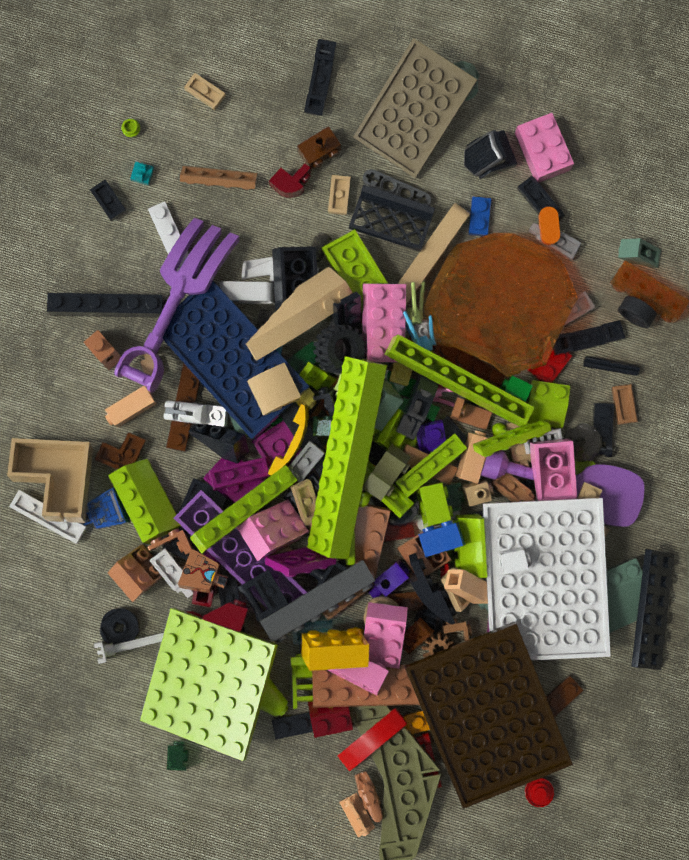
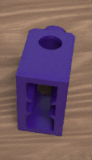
M399 559L373 582L375 585L368 592L372 598L379 597L382 594L386 597L406 581L412 573ZM387 579L390 585H386L384 580Z

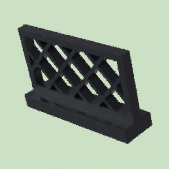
M363 185L348 229H355L358 232L421 252L435 208ZM362 201L369 203L372 209L363 211L361 207ZM385 208L388 209L390 214L382 217L378 210ZM375 212L378 219L370 222L366 215ZM403 214L406 215L408 220L400 223L396 216ZM361 217L367 223L363 226L354 224L355 220ZM393 218L396 225L388 228L384 221ZM422 220L427 223L425 227L418 229L414 222ZM381 223L385 230L378 232L374 230L373 226ZM411 224L414 231L406 234L403 226ZM399 229L403 236L396 238L392 236L391 232ZM417 234L420 239L419 245L411 243L409 237Z

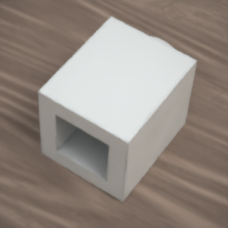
M523 548L499 553L504 574L528 570V564L531 563L530 556Z

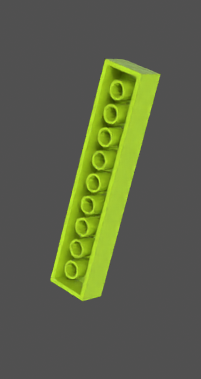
M345 356L342 365V374L338 385L334 415L331 422L326 455L323 461V470L319 481V491L315 502L316 506L307 547L328 558L338 559L349 558L387 365Z

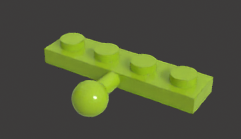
M539 419L508 431L505 424L496 423L492 427L494 436L474 443L473 448L481 456L488 457L499 450H507L515 444L526 443L531 438L542 437L545 433L551 431V426L544 420Z
M369 461L367 463L364 483L375 469V466ZM393 484L395 489L389 497L385 495L382 502L401 518L414 503ZM367 491L361 493L360 508L366 507L369 504V498L372 494Z

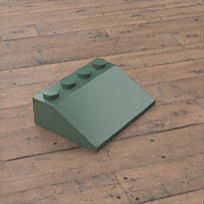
M630 558L606 569L609 633L637 621L642 570L636 558Z

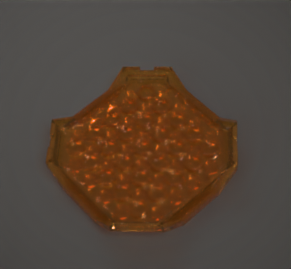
M492 233L457 244L452 249L431 287L424 305V312L428 322L429 316H432L434 339L437 345L456 347L491 363L506 377L521 373L523 370L535 369L547 364L555 343L578 301V296L564 263L548 248L513 233Z

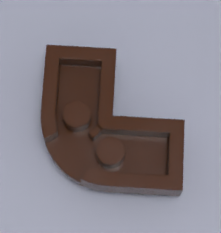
M128 432L120 449L102 442L95 460L115 469H120L138 460L146 440Z

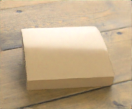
M285 363L268 369L247 381L263 416L280 410L282 406L301 398Z

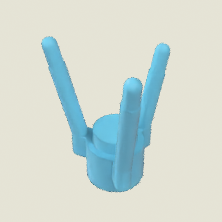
M404 311L405 327L413 342L430 352L433 351L432 346L436 345L434 339L432 316H429L430 339L427 336L419 338L410 317Z

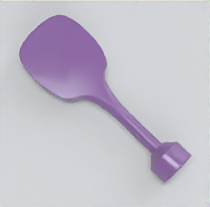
M504 450L494 452L493 455L485 458L480 475L496 480L505 475V473L534 480L532 468L509 462ZM591 465L576 475L577 497L583 482L602 489L599 498H603L604 524L625 527L635 522L644 499V482L640 476L629 470L611 465Z

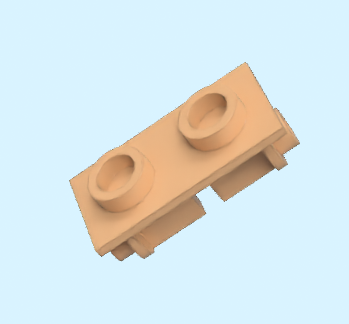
M357 792L339 802L358 838L362 835H368L371 830L375 829Z

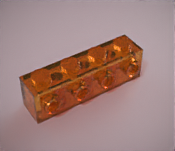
M626 260L620 265L610 281V284L613 285L612 287L616 291H623L629 296L644 301L668 323H675L689 303L688 299Z

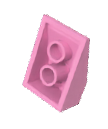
M570 439L530 442L531 464L537 501L577 499L573 441Z

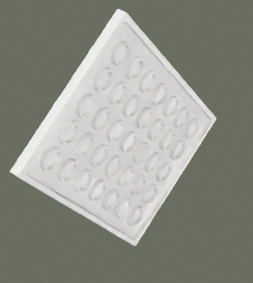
M603 498L483 503L489 632L516 622L531 660L611 657ZM523 548L525 552L529 553L531 563L528 564V570L504 574L499 553Z

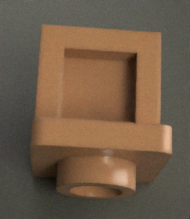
M454 619L455 623L452 625L447 622L443 624L442 630L444 634L462 631L464 641H468L469 636H472L470 624L467 625L466 621L457 622V619Z

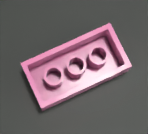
M363 283L362 334L364 338L362 340L367 343L364 346L367 349V353H364L365 360L372 362H397L384 354L394 336L399 334L405 338L406 319L403 312L406 311V284Z

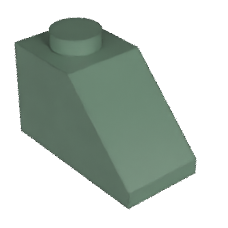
M641 238L621 239L618 258L631 264L658 268L661 249Z

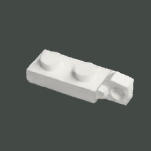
M166 548L150 559L152 565L177 593L182 591L187 598L193 595V590L179 588L178 582L183 569Z

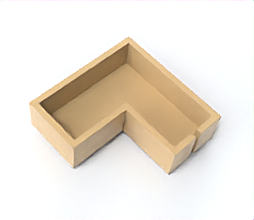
M12 438L7 473L11 481L46 483L42 516L46 521L64 522L65 518L67 522L85 523L93 447L90 442Z

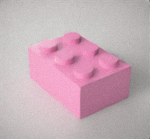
M553 113L517 126L515 136L532 176L538 183L572 169L574 162Z
M289 499L250 516L237 527L257 561L297 542L309 532Z
M368 602L364 637L369 643V662H379L386 667L399 669L406 628L407 607Z

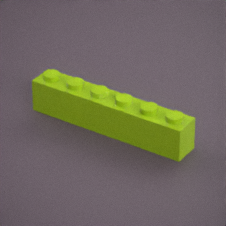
M285 465L196 531L190 539L199 551L204 553L298 480Z

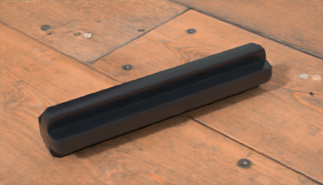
M586 356L583 360V366L634 376L639 375L640 372L639 365Z

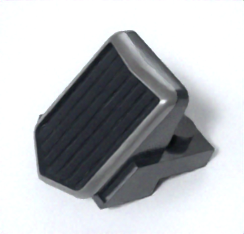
M496 130L489 131L467 144L464 150V167L474 176H479V179L496 175L498 172L513 168L518 164L504 130L498 132Z

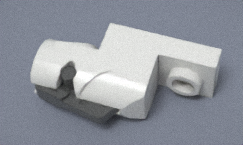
M166 401L165 420L227 426L228 412L222 406L179 401Z

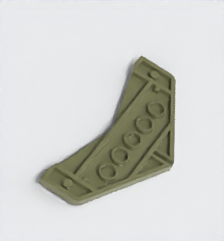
M389 706L349 707L351 719L355 727L357 726L361 736L392 711ZM404 726L371 754L384 781L383 819L379 849L380 860H413L417 856L442 774L423 775V773L440 771L441 768L406 726Z

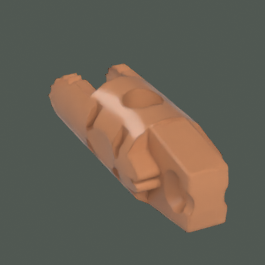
M366 771L357 773L355 780L365 810L367 809L371 819L378 823L382 821L383 816L379 805L381 802L375 786Z

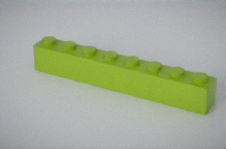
M399 334L392 338L384 354L517 426L526 425L533 412V406Z

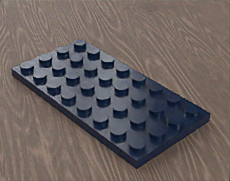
M212 281L206 293L189 295L178 305L163 339L246 434L254 440L294 402L282 406L280 410L263 416L247 382L249 379L285 363L300 396L310 386L277 350L258 360L254 359L246 343L258 329L218 285Z

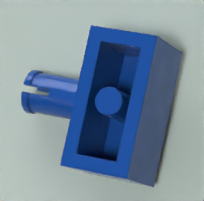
M450 520L441 523L442 527L434 529V526L422 529L423 533L418 535L425 557L465 545L458 522L453 524V521Z

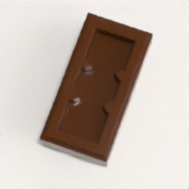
M421 617L405 630L402 648L408 654L434 632Z

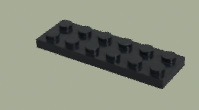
M645 549L631 667L661 670L674 566V554Z

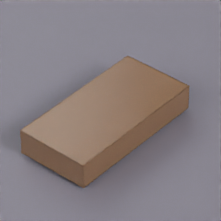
M632 384L612 387L617 425L638 422Z

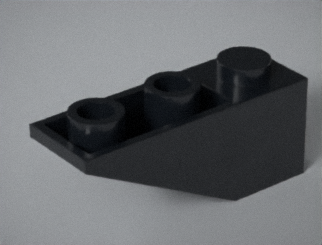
M195 424L189 430V434L223 459L239 463L249 453L245 434L209 424Z

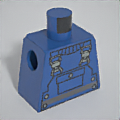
M115 488L109 489L87 503L90 512L86 513V521L83 524L86 526L94 522L96 529H102L131 522Z

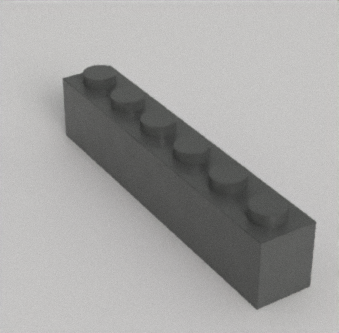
M361 560L260 620L270 640L272 642L276 640L279 643L288 637V632L301 630L305 627V622L309 620L314 622L322 617V612L335 610L339 607L338 603L345 599L348 602L356 597L355 593L362 589L365 592L373 587L372 583L375 579L365 562Z

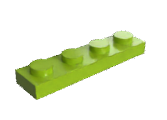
M453 434L398 479L395 484L408 498L464 452L467 447L456 434Z

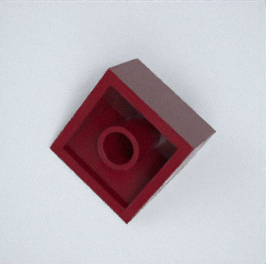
M236 599L234 602H229L204 615L202 620L241 632L250 607L246 606V602Z
M313 701L308 702L314 738L353 730L349 707L313 708Z

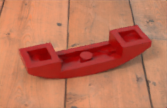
M394 708L342 751L338 758L350 772L407 725V721Z

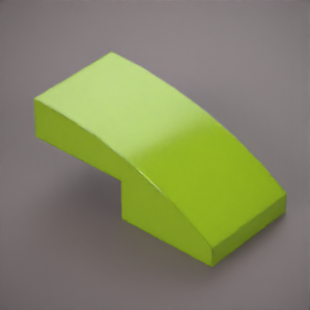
M310 362L307 363L299 374L308 385H311L316 390L322 387L330 388L336 380L335 377Z

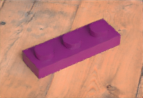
M265 457L209 470L208 472L214 491L270 476Z

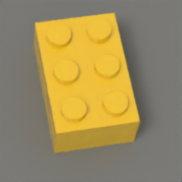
M354 628L347 629V631L331 629L327 632L312 630L308 631V633H302L301 656L309 671L363 668L369 665V643L361 631Z

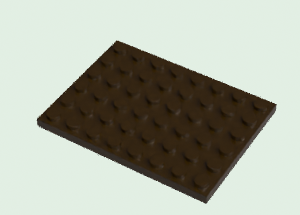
M516 622L404 666L463 809L573 765Z

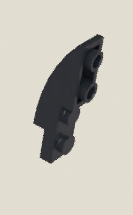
M419 374L410 394L411 398L395 432L412 440L415 439L432 405L438 383Z
M416 553L409 555L410 564L414 573L409 575L416 594L436 616L451 625L454 624L453 616L456 615L453 605H448L446 599H449L444 588L441 589L438 582L434 584L430 574L426 575L424 570L427 568L423 558L419 559Z

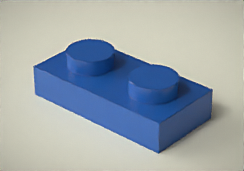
M472 197L468 235L488 236L491 198Z

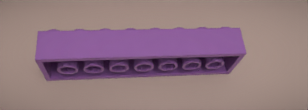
M200 490L174 519L192 536L196 531L221 514L223 510L206 493ZM237 528L207 550L241 584L268 569L288 603L307 593L292 577H287L284 573L275 571L272 567L265 565V558L257 561ZM255 585L251 586L250 590L254 597L268 609Z

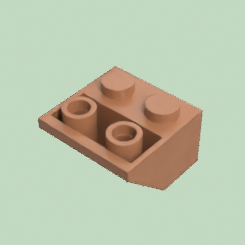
M419 535L397 548L412 573L414 571L410 564L409 555L416 553L419 559L423 558L427 568L424 570L426 575H429L451 560L446 551L425 557Z
M143 544L117 561L108 572L110 577L132 602L162 578L150 562V559L153 558L152 554Z

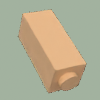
M142 386L106 408L107 415L105 417L110 425L114 424L118 428L157 403L147 390V387Z
M476 430L474 434L468 432L465 442L467 449L462 452L456 477L474 483L479 482L486 457L475 452L473 444L488 439L486 433Z
M448 570L444 589L471 603L488 604L486 581L465 570Z

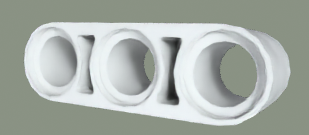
M219 282V288L235 304L274 303L273 283Z

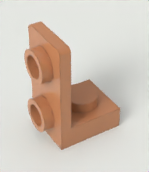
M457 397L450 418L486 430L492 412L464 403V399Z
M179 528L169 532V537L163 540L161 537L150 542L151 545L147 547L149 551H152L178 538L179 541L176 543L181 553L185 552V555H188L191 549H193L185 530L180 531Z

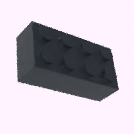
M316 246L278 247L272 249L275 312L299 285L317 274Z

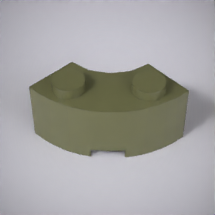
M391 444L364 483L363 489L381 501L385 495L389 497L395 489L393 483L399 474L402 473L404 475L409 468L408 461L411 456Z

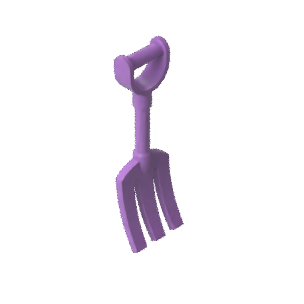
M194 218L182 232L160 269L163 279L172 288L152 333H149L143 347H132L125 351L115 368V376L119 378L124 376L146 386L147 390L152 393L158 388L164 373L163 362L157 355V352L181 299L184 298L185 294L198 295L206 293L220 267L239 242L238 235L229 233L211 255L197 279H195L205 257L221 235V228L212 225L197 242L177 272L188 248L204 227L203 221ZM139 355H151L154 362L152 375L146 374L129 366V364Z

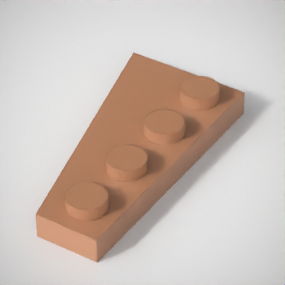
M368 504L366 507L358 508L354 528L355 564L363 560L375 579L390 509Z

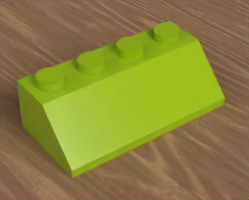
M148 459L125 465L108 475L142 543L150 545L152 540L159 537L162 538L169 532L181 527L174 519L177 514Z

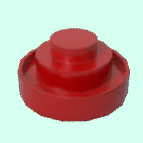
M539 778L527 783L524 789L525 797L532 806L545 807L553 800L554 789L545 778Z

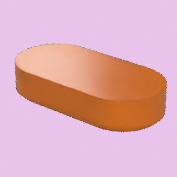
M545 207L538 216L540 238L544 244L554 245L560 238L559 216L555 208Z

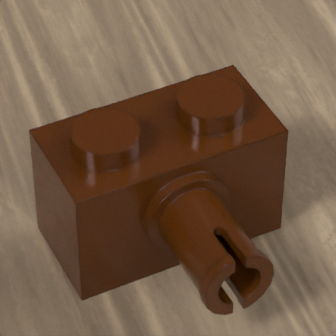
M328 126L297 145V151L311 169L313 167L316 169L329 157L330 159L336 157L340 153L339 151H341V144Z

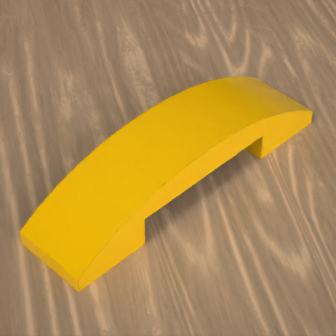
M302 403L293 420V422L299 424L296 434L285 456L278 455L275 457L268 472L269 475H273L287 465L302 445L308 427V404Z

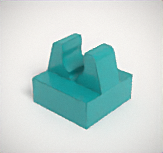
M135 161L130 180L149 186L154 166Z

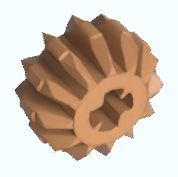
M440 632L437 633V639L432 634L430 636L431 642L428 639L424 641L429 645L421 646L422 650H428V652L423 654V657L425 658L437 653L433 652L436 644L443 646V650H445L454 643L453 641L445 643L449 637L447 635L441 640Z

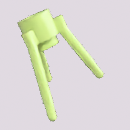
M424 281L421 283L419 309L416 305L415 283H411L412 307L407 308V314L413 325L422 323L425 293Z

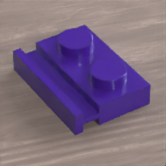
M442 420L423 423L420 426L416 435L420 451L430 454L446 441Z

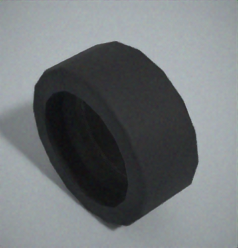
M626 296L618 308L619 313L626 320L642 328H649L657 315L650 305L632 296Z

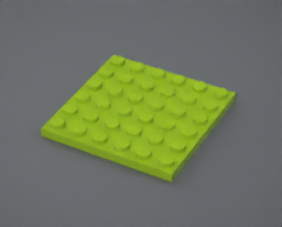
M171 608L140 721L245 761L278 645L202 620L201 617L185 611Z

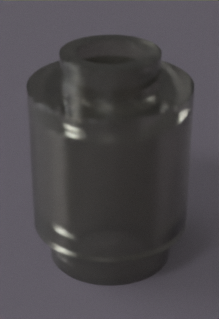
M318 233L311 246H316L317 262L319 263L326 260L322 247L331 243L332 240L330 236L324 233Z

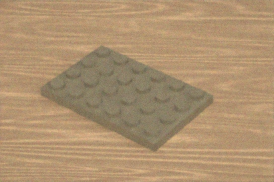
M413 38L353 138L412 177L417 178L478 80Z

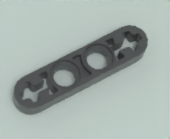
M369 169L363 174V183L366 186L400 197V192L403 189H407L410 191L411 196L406 199L412 200L414 193H416L417 199L426 198L425 205L430 206L431 204L429 194L373 169ZM374 175V179L376 181H379L380 178H382L380 182V187H377L378 182L372 180L371 183H369L367 177ZM391 182L394 188L391 191H386L383 188V184Z

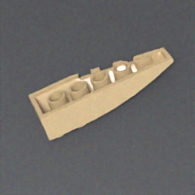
M327 267L299 285L290 297L282 303L281 307L269 317V320L246 343L254 359L258 360L333 314V303L338 304L341 299L352 294L347 282L330 267Z

